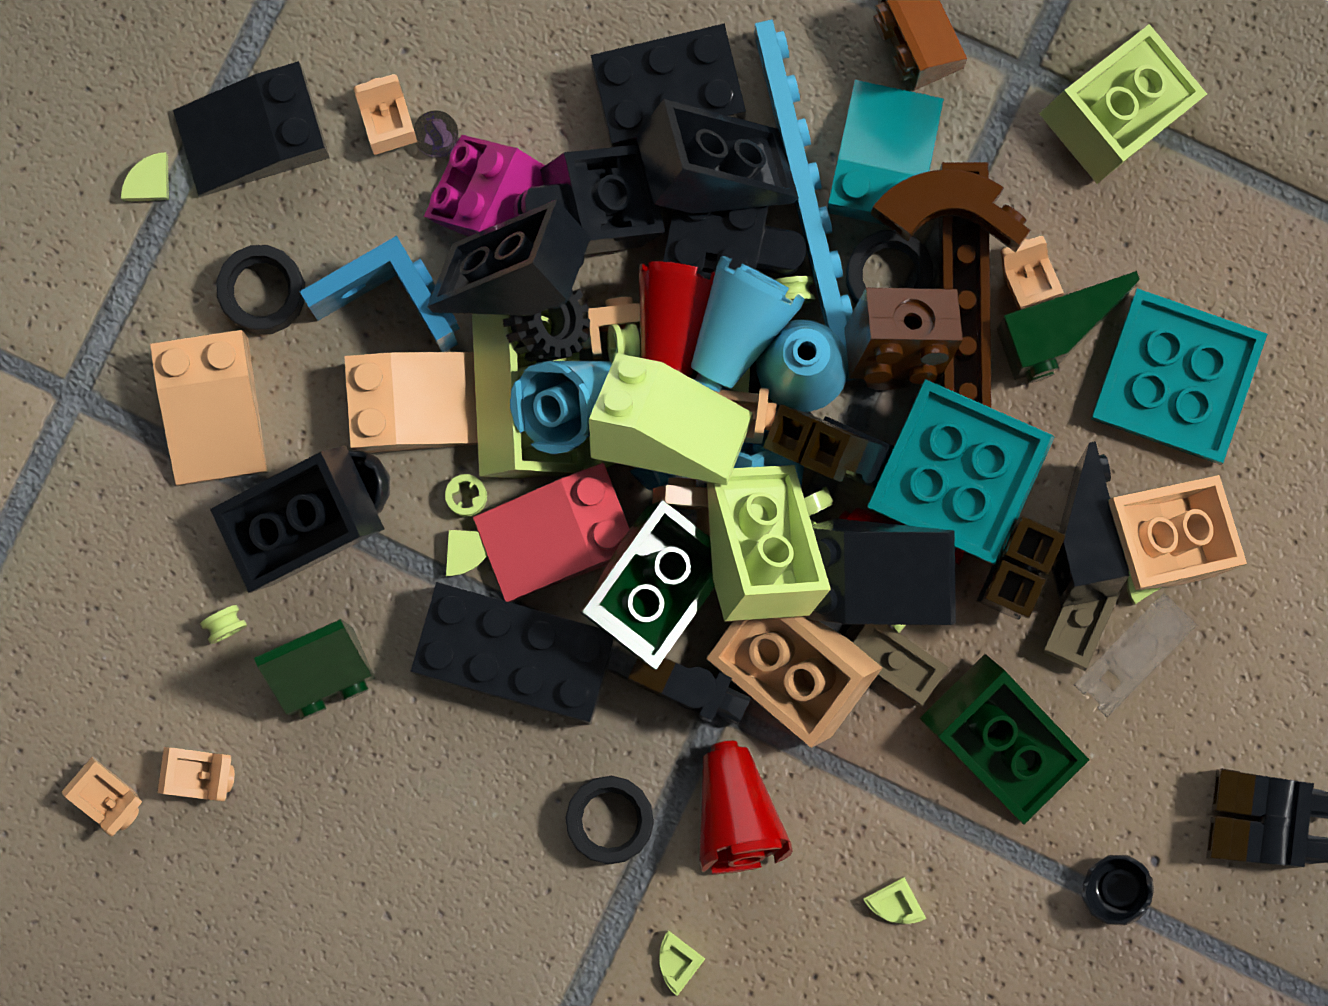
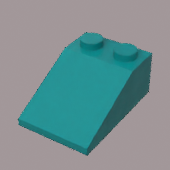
M859 80L854 81L827 207L829 214L884 225L871 215L875 203L888 190L901 181L930 171L944 98Z

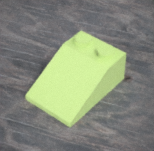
M1149 24L1066 88L1039 114L1098 184L1205 97L1207 93Z
M617 353L589 417L591 458L727 485L752 422L753 412L662 362Z
M795 465L734 468L727 485L707 482L713 581L724 621L809 616L831 589Z

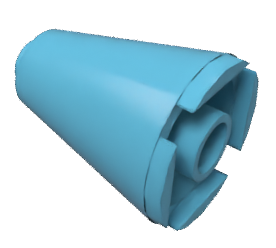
M722 256L717 264L691 363V368L698 372L695 380L717 392H720L722 386L734 387L798 312L805 301L799 294L796 295L793 301L785 297L789 289L788 287L747 265L742 264L736 270L729 268L728 266L732 259L726 256Z
M795 320L788 322L757 358L756 373L761 388L769 389L768 397L773 403H777L779 406L782 404L808 413L824 408L840 394L848 377V356L842 341L831 329L815 321ZM805 353L810 355L813 359L803 360L799 357L798 354Z
M542 361L526 368L520 379L515 381L511 389L510 398L513 421L519 432L525 431L534 441V443H531L533 447L550 454L569 452L580 446L590 436L589 417L612 363L610 361Z

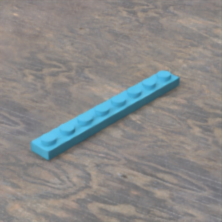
M773 19L755 23L754 37L776 127L780 132L799 197L795 201L824 324L840 338L846 349L844 328L853 310L848 294L840 296L836 278L843 277V270L838 251H829L825 235L832 233L828 209L826 206L819 208L815 190L822 189L816 162L808 164L804 146L811 145L808 126L805 118L797 120L793 104L800 101L795 75L786 76L783 59L789 58L787 40L784 31H775ZM848 372V377H847L846 382H847V381H851V380H856V379H849V372Z

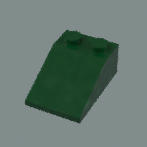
M1137 271L1005 315L997 327V332L1014 380L1026 377L1028 383H1034L1053 376L1054 371L1059 369L1058 365L1130 293L1140 280Z
M664 500L647 506L618 545L580 613L652 670H656L715 587L710 537Z
M342 619L254 658L259 671L285 713L290 716L298 713L301 720L326 710L324 701L341 694L343 701L368 691L369 688L366 682L375 679L354 628Z
M986 654L919 718L1023 825L1090 760L1018 683Z

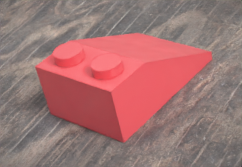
M604 463L556 480L473 517L506 602H512L606 566L618 545L630 530Z

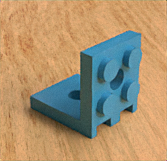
M397 236L300 291L308 307L319 321L393 277L398 276L441 352H446L458 345L454 332L459 330L460 327L454 314L433 313L427 307L431 293L435 288L434 281L421 258L415 262L411 261Z

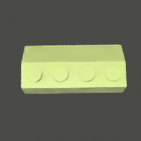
M544 310L541 312L542 323L546 331L551 334V317L548 310ZM472 314L479 476L499 478L567 476L584 470V442L569 452L550 454L533 447L531 443H534V441L525 431L519 432L514 424L510 409L511 389L515 381L519 380L525 372L524 370L536 364V361L529 362L524 359L526 353L518 355L515 352L514 348L518 344L517 341L509 343L506 335L512 333L511 326L503 327V319L509 318L510 315ZM579 352L572 353L573 356L553 361H580Z

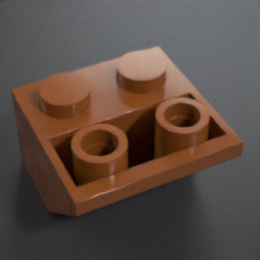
M878 0V5L875 6L877 14L873 16L876 28L883 41L891 40L897 54L892 57L897 73L903 82L910 80L914 91L964 69L967 57L940 0Z

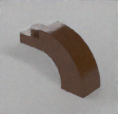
M933 170L909 177L888 190L875 203L871 211V215L907 242L927 222L947 216L961 217L974 222L1015 253L1031 231L1024 225L1027 220L1017 210L1006 204L1002 208L994 204L1000 197L1004 187L982 175L962 170Z

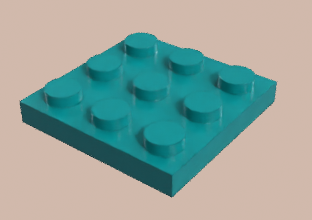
M1137 288L1129 306L1091 420L1222 465L1268 334Z
M925 379L867 507L908 526L954 530L955 547L997 565L1055 437L1050 433Z

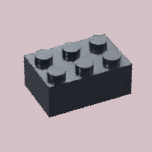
M725 23L590 55L611 147L638 145L637 132L663 99L743 120L746 118V109Z
M346 445L321 451L210 509L248 593L273 586L385 529Z

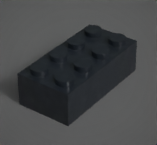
M436 582L410 672L418 676L592 724L615 640L595 626Z

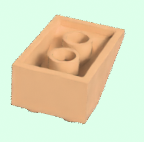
M242 330L150 344L156 389L176 486L268 472L249 340Z
M392 352L344 356L350 447L353 451L375 453L478 445L474 352Z
M1220 475L1113 497L1108 500L1135 590L1177 586L1213 578L1247 564Z
M807 616L733 621L706 658L721 672L731 677L734 683L811 748L834 735L883 668L847 637L820 621L808 620Z

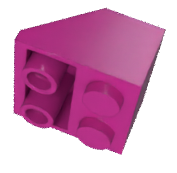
M461 134L457 145L450 154L449 162L441 180L431 195L424 217L467 237L514 217L513 206L516 198L531 186L544 185L540 169L545 165L518 148Z

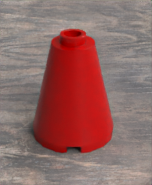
M651 261L648 267L641 264L639 269L641 358L662 362L691 378L694 369L691 368V363L715 272H711L710 280L697 273L698 267L661 261Z
M733 740L712 745L710 747L711 752L703 757L699 853L701 871L705 872L711 867L712 874L737 873L761 868V861L771 855L774 856L775 863L791 856L793 852L791 841L747 747H739L738 742Z

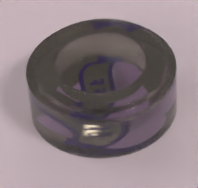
M428 111L422 114L414 124L413 128L418 141L415 143L416 147L425 156L431 158L445 157L452 152L459 141V130L455 120L443 111Z

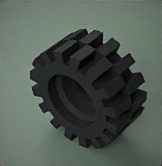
M573 291L572 296L563 306L557 309H547L552 321L551 334L546 331L542 323L541 312L532 316L510 315L509 318L503 319V327L511 326L512 333L506 335L509 343L518 342L514 348L515 352L518 355L526 353L524 359L529 362L536 361V363L573 356L572 353L579 352L582 348L579 343L586 342L588 334L583 332L582 329L590 327V319H583L582 313L589 311L587 303L580 305L578 302L583 297L581 291Z

